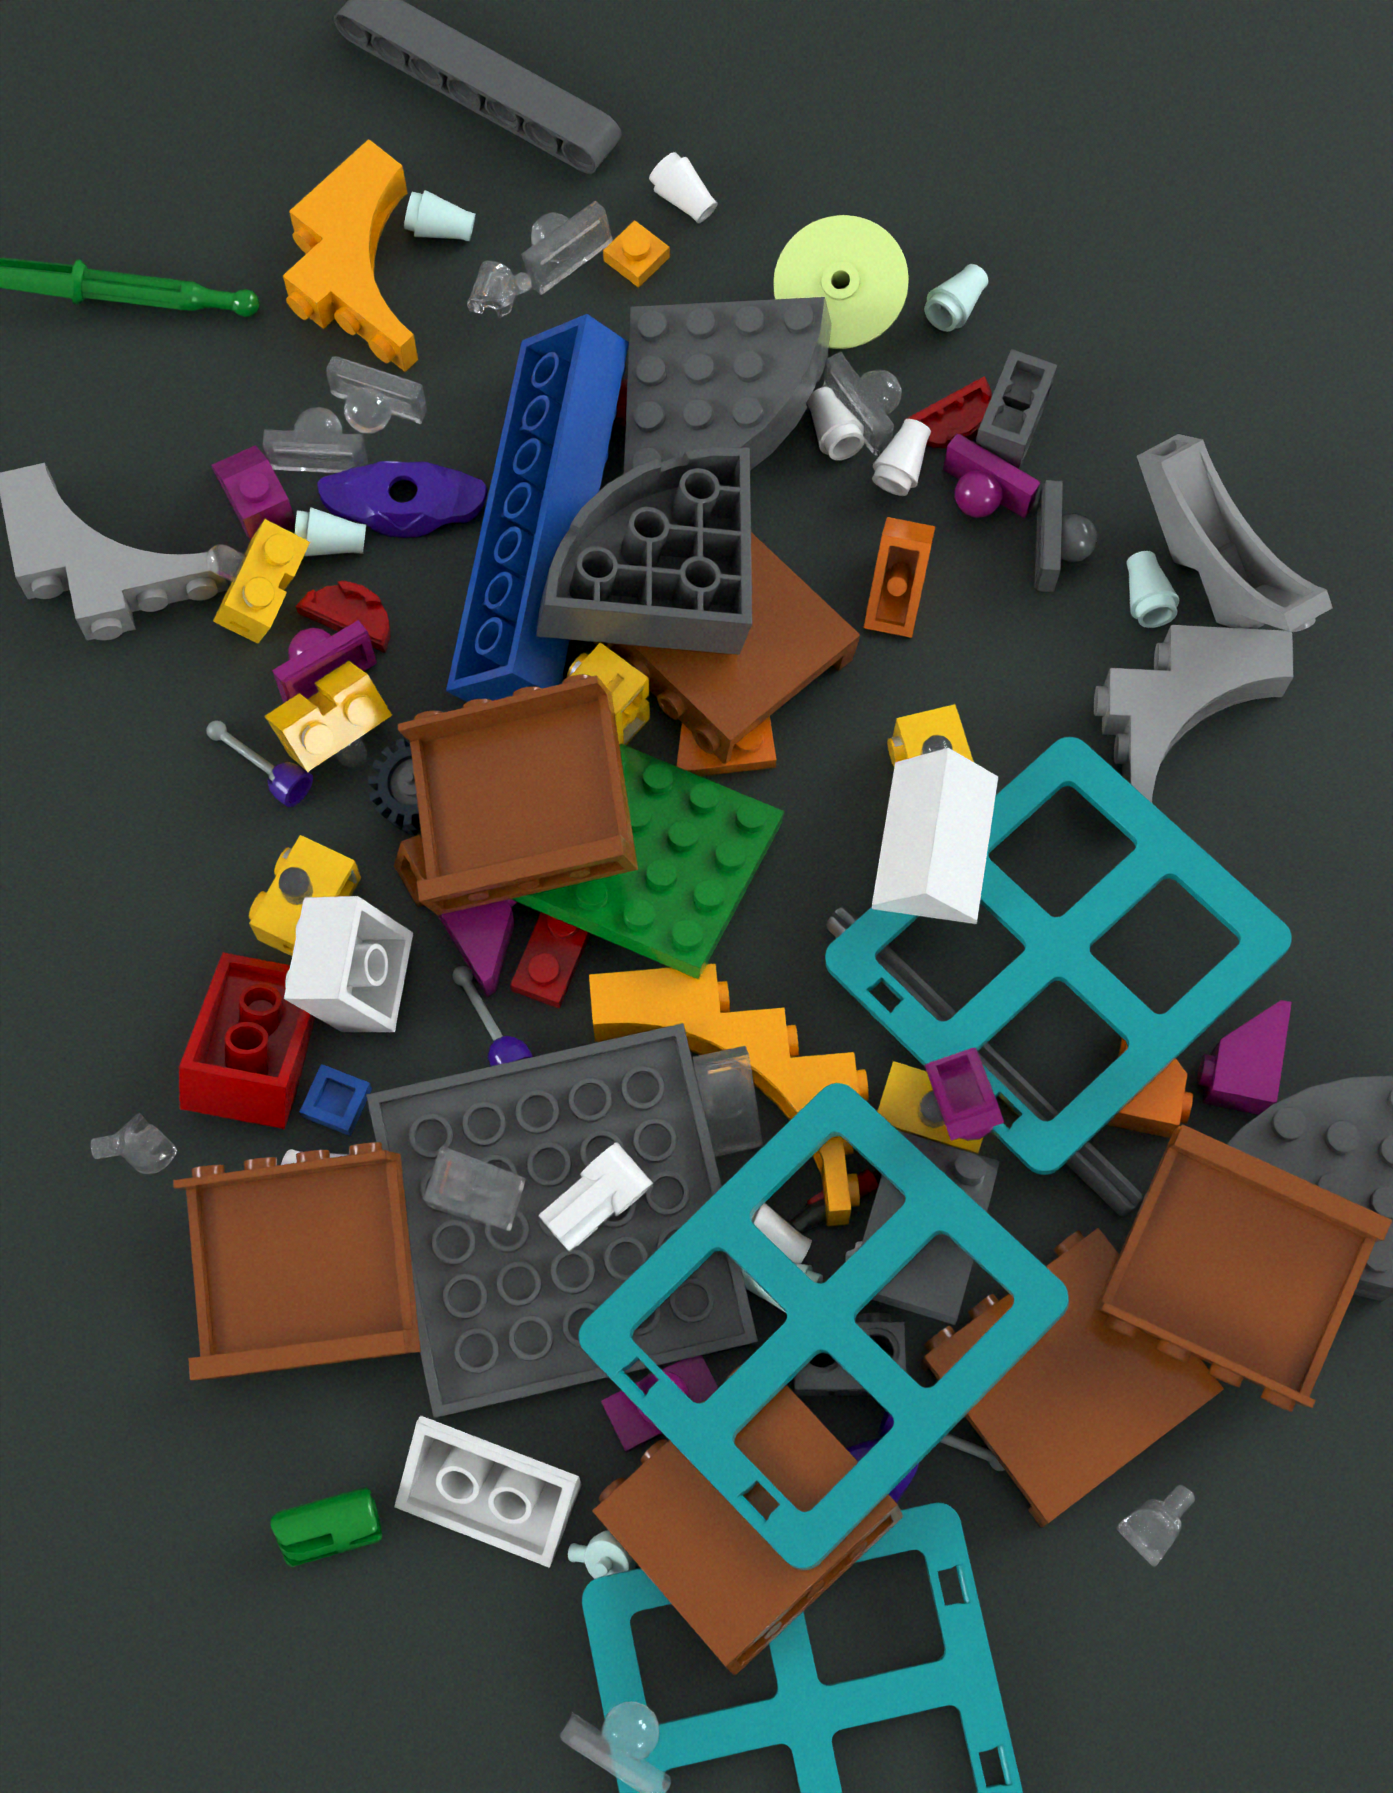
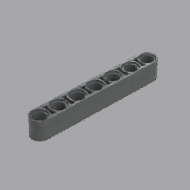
M347 0L334 16L336 28L351 43L579 171L588 174L594 173L621 139L622 133L618 124L603 111L403 0Z

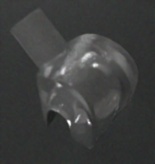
M485 261L480 266L468 299V309L470 312L482 314L484 308L489 307L497 312L498 318L503 317L512 311L516 295L530 290L531 279L524 272L513 275L505 265L495 261Z
M140 1113L136 1114L114 1135L97 1137L91 1140V1152L95 1159L121 1155L136 1171L143 1174H154L162 1171L169 1165L177 1153L176 1147L154 1125H150Z
M1178 1485L1163 1502L1158 1499H1150L1144 1502L1116 1526V1529L1153 1567H1156L1179 1536L1182 1529V1523L1179 1518L1194 1503L1195 1497L1188 1488Z

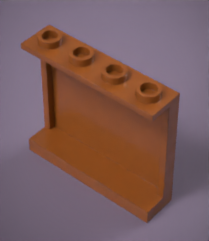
M752 532V626L740 655L601 642L649 678V691L657 698L658 704L664 713L672 719L678 718L692 732L698 746L706 753H714L724 764L730 761L733 747L738 741L832 665L840 671L854 658L860 634Z
M573 675L564 679L562 684L543 689L540 687H524L514 691L513 696L493 701L490 699H475L465 703L461 709L444 713L441 711H425L417 714L414 718L415 720L398 724V731L410 741L427 875V879L417 881L419 902L435 914L441 915L638 870L612 693L597 675Z
M1181 1125L1174 1129L1095 1310L1108 1315L1105 1326L1125 1336L1136 1339L1140 1330L1159 1339L1156 1350L1172 1358L1188 1363L1190 1356L1193 1355L1212 1364L1208 1374L1219 1380L1240 1388L1243 1379L1264 1388L1260 1398L1289 1412L1293 1411L1295 1404L1313 1408L1316 1400L1310 1398V1394L1374 1244L1378 1241H1384L1392 1220L1188 1126Z
M381 1142L362 1143L349 1146L350 1155L330 1158L329 1150H313L297 1153V1163L277 1165V1158L275 1157L256 1158L244 1161V1170L225 1173V1165L200 1166L191 1169L192 1178L173 1180L174 1189L186 1190L200 1345V1357L188 1358L190 1381L218 1379L421 1352L401 1154L383 1150Z
M1099 1228L1086 1237L1078 1230L1053 1249L1058 1258L1046 1267L1067 1288L1069 1305L1066 1313L965 1415L1032 1507L1028 1511L1041 1528L1224 1390L1218 1380L1208 1374L1209 1369L1200 1358L1191 1355L1188 1363L1181 1362L1156 1350L1159 1339L1139 1330L1136 1339H1133L1104 1325L1108 1315L1095 1309L1119 1253ZM994 1293L989 1295L968 1312L972 1321L962 1329L955 1332L949 1325L928 1340L924 1346L929 1353L923 1357L919 1364L925 1371L929 1368L939 1381L1013 1306V1296L1009 1293L1001 1300H998Z
M740 1365L739 1367H737V1368L727 1377V1379L725 1380V1382H726L742 1365ZM787 1385L735 1437L736 1447L802 1512L812 1510L858 1463ZM666 1439L657 1441L644 1453L641 1458L642 1465L627 1479L621 1477L608 1485L599 1496L600 1504L592 1510L734 1676L903 1518L898 1504L888 1494L818 1566L810 1570H798L790 1566L670 1440L667 1441ZM759 1483L743 1495L766 1520L769 1519L770 1514L780 1505Z

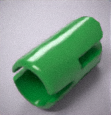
M367 1487L359 1488L282 1510L273 1515L270 1525L286 1565L295 1567L380 1542L382 1539L381 1524L375 1500L370 1495L372 1493L371 1490Z

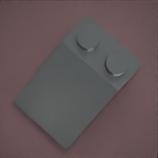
M899 1131L987 1212L1000 1161ZM883 1175L880 1178L861 1246L903 1206L906 1200L904 1194ZM944 1234L937 1235L872 1300L955 1325L974 1260L950 1237Z

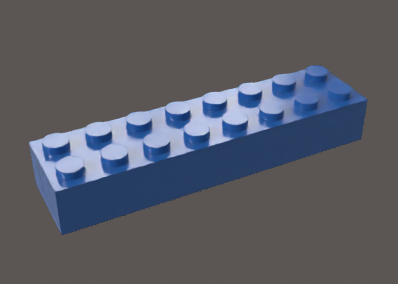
M588 314L529 337L521 342L446 692L466 702L475 699H490L493 701L513 696L514 691L524 687H540L543 689L562 684L564 678L563 670L571 639L536 636L540 604L548 572L560 542L568 532L572 521L580 509L600 491L604 466L608 459V446L613 421L617 414L616 406L621 381L625 373V361L629 346L628 341Z

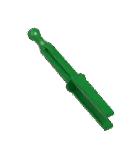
M0 257V288L71 298L73 304L77 305L82 303L85 298L188 311L218 308L233 310L237 315L243 317L253 316L260 306L258 296L254 291L248 289L232 293L212 290L196 282L88 269L82 260L77 259L74 265Z

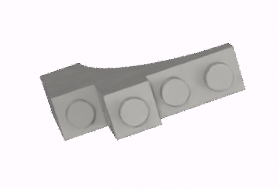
M1177 434L1137 455L1173 562L1199 571L1216 623L1230 628L1258 629L1264 624H1268L1287 632H1297L1312 626L1316 621V617L1333 608L1326 589L1312 584L1292 571L1256 535L1224 487L1203 439Z
M45 463L0 472V498L15 577L27 599H51L59 596L63 591L70 590L75 619L87 641L92 639L112 640L122 635L123 632L136 630L132 612L139 610L146 612L158 611L170 603L187 599L206 600L212 598L218 592L228 590L229 585L226 572L217 550L198 554H163L139 550L120 544L89 527L70 510L59 496L56 484Z
M1171 625L1164 642L1156 644L1154 670L1110 668L1104 685L1096 686L1094 715L1102 716V734L1116 735L1114 762L1115 764H1122V777L1152 803L1156 775L1160 764L1174 744L1187 731L1205 718L1232 705L1254 699L1283 697L1293 679L1292 632H1287L1286 630Z

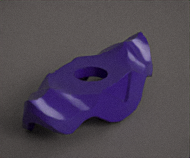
M380 461L328 475L317 482L321 501L332 515L346 520L361 522L380 534L401 538L423 536L441 525L452 522L467 523L471 521L482 509L488 493L487 486L482 480L458 470L428 462ZM400 480L413 482L418 488L416 496L404 503L394 501L389 495L390 488L394 483Z

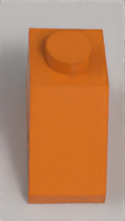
M887 517L882 532L863 628L912 638L936 526Z
M1122 1037L1118 1058L1128 1049V1045ZM1177 1059L1173 1060L1115 1115L1107 1125L1170 1138L1174 1129L1180 1123L1187 1124L1192 1108L1193 1093L1185 1091L1187 1073Z

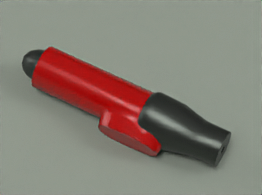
M866 1169L857 1175L860 1199L878 1188L882 1175L878 1170L869 1171ZM823 1191L807 1200L808 1205L797 1216L789 1220V1224L801 1234L808 1229L827 1222Z

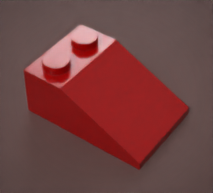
M222 952L179 1065V1103L181 1110L285 1129L298 1091L315 1016L284 999L286 974L290 969V965Z

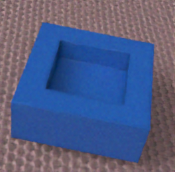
M321 1064L299 1113L305 1119L351 1136L366 1104V1094L371 1093L372 1086L367 1081Z

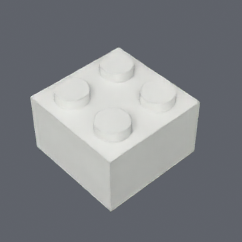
M359 896L304 897L300 919L296 925V940L291 965L286 974L284 999L341 1032H395L413 932Z

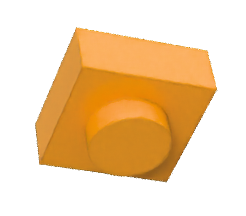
M635 220L603 250L604 262L638 288L670 258V247Z

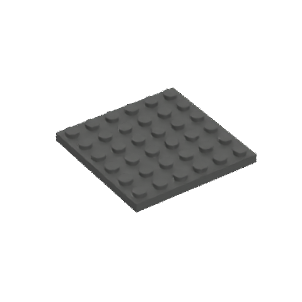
M677 1024L366 1094L376 1142L382 1143L383 1150L401 1154L421 1349L420 1355L433 1417H444L609 1378L582 1349L579 1343L581 1325L722 1188L684 1024ZM618 1142L653 1182V1185L618 1216H615V1214L610 1216L594 1233L569 1252L541 1220L539 1214L582 1178L581 1172L611 1145ZM723 1251L713 1253L635 1329L633 1333L634 1342L657 1366L757 1343V1334L741 1267L727 1253ZM638 1360L624 1373L647 1369V1367Z

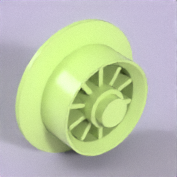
M850 215L822 218L802 228L784 247L777 261L774 273L775 299L825 297L831 320L829 348L847 349L861 346L883 334L902 311L909 286L907 263L896 240L878 224L865 218Z

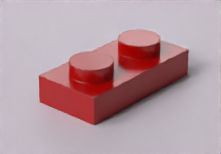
M541 912L510 984L511 991L560 1009L591 933Z

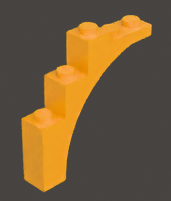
M707 964L699 979L671 967L589 975L595 1042L683 1023L691 1052L712 1059L735 1071L761 1090L779 1107L789 1120L803 1109L824 1087L834 1083L850 1086L865 1101H868L866 1070H856L854 1052L797 1057L799 1056L796 1025H786L785 1009L772 1008L730 1012L728 982H717L716 964ZM839 1136L830 1138L813 1155L822 1178L827 1226L849 1224L851 1207L860 1206L857 1174H847L845 1155L853 1154V1147L844 1138Z

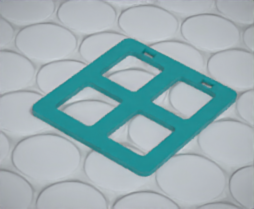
M1064 737L1052 744L995 796L980 904L1024 945L1025 950L951 1019L939 1021L876 960L877 954L919 916L875 910L871 907L828 946L825 954V963L828 972L924 1067L927 1063L976 1047L978 1052L1046 987L1055 981L1065 983L1126 1041L1128 1049L1051 1121L1040 1120L983 1065L995 1098L1000 1096L1020 1116L1010 1129L1002 1123L994 1126L991 1132L1029 1170L1037 1174L1048 1175L1060 1169L1287 953L1291 945L1292 935L1289 927L1085 742L1075 737ZM1070 786L1135 844V850L1063 916L1052 917L993 863L988 855L1062 787ZM1173 879L1236 935L1239 944L1171 1009L1164 1014H1156L1091 954L1090 947L1162 880ZM881 982L901 1000L892 1013L869 992Z
M834 1083L824 1087L583 1322L579 1330V1343L585 1353L790 1566L798 1570H810L818 1566L1057 1323L1068 1309L1069 1296L1066 1286L1058 1277L855 1090L846 1084ZM839 1136L844 1138L904 1194L906 1200L903 1206L826 1282L815 1283L752 1223V1216L830 1138ZM944 1234L950 1237L1014 1298V1304L934 1386L924 1388L856 1324L855 1319L857 1314L935 1236ZM723 1251L786 1311L787 1319L705 1402L695 1403L634 1342L633 1333L713 1253ZM826 1353L894 1418V1425L812 1510L802 1512L736 1447L735 1437L817 1354ZM638 1360L658 1379L647 1394L624 1373ZM757 1483L780 1504L770 1514L768 1520L743 1496Z
M930 1503L901 1510L903 1518L856 1561L861 1562L910 1550H918L922 1553L944 1644V1654L940 1659L825 1685L817 1677L804 1612H802L769 1643L777 1681V1692L773 1697L662 1723L654 1722L648 1714L630 1620L632 1615L638 1611L671 1603L641 1568L601 1576L592 1580L583 1592L582 1606L619 1793H664L662 1777L671 1768L776 1744H785L792 1751L800 1793H842L832 1747V1737L837 1731L947 1705L955 1706L959 1711L977 1793H1023L961 1520L957 1512L951 1506L944 1503ZM956 1566L964 1603L956 1602L945 1605L937 1571L951 1569ZM997 1747L1005 1784L998 1783L986 1786L979 1752L992 1750Z

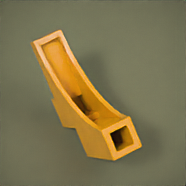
M368 139L289 211L294 229L293 239L306 255L283 275L288 293L286 301L297 316L303 320L310 318L323 329L335 319L348 334L355 335L357 333L365 339L370 349L381 361L385 363L392 361L406 372L418 361L414 334L397 319L387 306L376 285L374 268L377 246L383 228L392 211L408 193L403 166Z

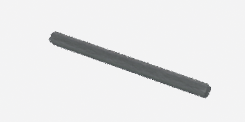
M842 906L828 919L827 929L837 938L859 917L848 906ZM888 945L877 954V962L937 1020L947 1021L956 1014ZM988 1043L978 1050L982 1064L1040 1120L1051 1121L1059 1114ZM998 1096L1018 1117H1020L1000 1096ZM1089 1142L1066 1162L1119 1216L1125 1217L1141 1202L1143 1198L1141 1192Z

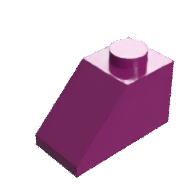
M256 445L211 465L249 541H251L264 519L288 531L295 528L296 521L289 499L269 460Z
M512 899L437 915L467 966L472 970L473 976L486 997L496 993L515 926L511 907L517 904V901Z
M1280 1000L1220 1039L1210 1055L1203 1054L1199 1066L1197 1084L1205 1086L1204 1104L1259 1115L1271 1105L1277 1103L1292 1002Z

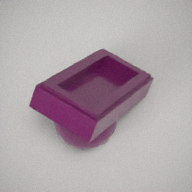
M956 434L947 446L943 470L959 479L954 489L955 500L958 508L965 515L974 518L986 517L993 513L1001 504L1024 519L1034 507L1040 482L961 434Z
M358 620L332 636L323 629L318 628L300 630L291 639L288 648L289 661L273 669L272 672L283 703H285L298 693L308 699L319 692L314 683L348 660L363 671L374 666L377 661L368 631Z
M976 1047L925 1065L951 1141L958 1138L967 1141L981 1139L988 1135L994 1126L1004 1123L999 1105Z
M702 1355L680 1360L662 1369L695 1403L706 1401L718 1389ZM650 1373L635 1384L647 1394L658 1379L653 1373ZM622 1390L601 1401L626 1453L663 1434Z

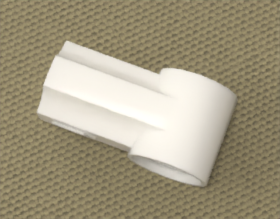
M618 1142L611 1145L581 1172L582 1178L539 1214L541 1220L569 1252L594 1233L613 1214L618 1216L653 1185V1182Z

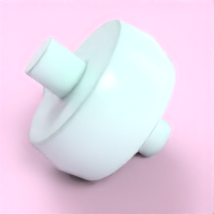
M609 1530L594 1536L588 1546L572 1543L568 1550V1559L571 1562L585 1563L588 1572L594 1579L633 1570L637 1565Z

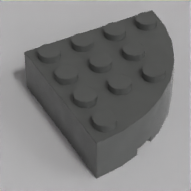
M825 297L630 307L624 474L640 464L655 459L663 462L672 458L683 457L685 451L708 447L750 448V471L770 456L800 421L807 409L806 402L823 373L828 356L831 320Z
M708 447L688 450L684 452L683 457L672 458L663 462L655 459L640 464L604 486L580 509L557 548L541 599L536 636L740 655L752 626L750 448Z
M1393 1076L1350 1077L1312 1086L1271 1105L1243 1126L1227 1145L1392 1220L1384 1241L1375 1242L1354 1291V1295L1382 1302L1392 1296Z

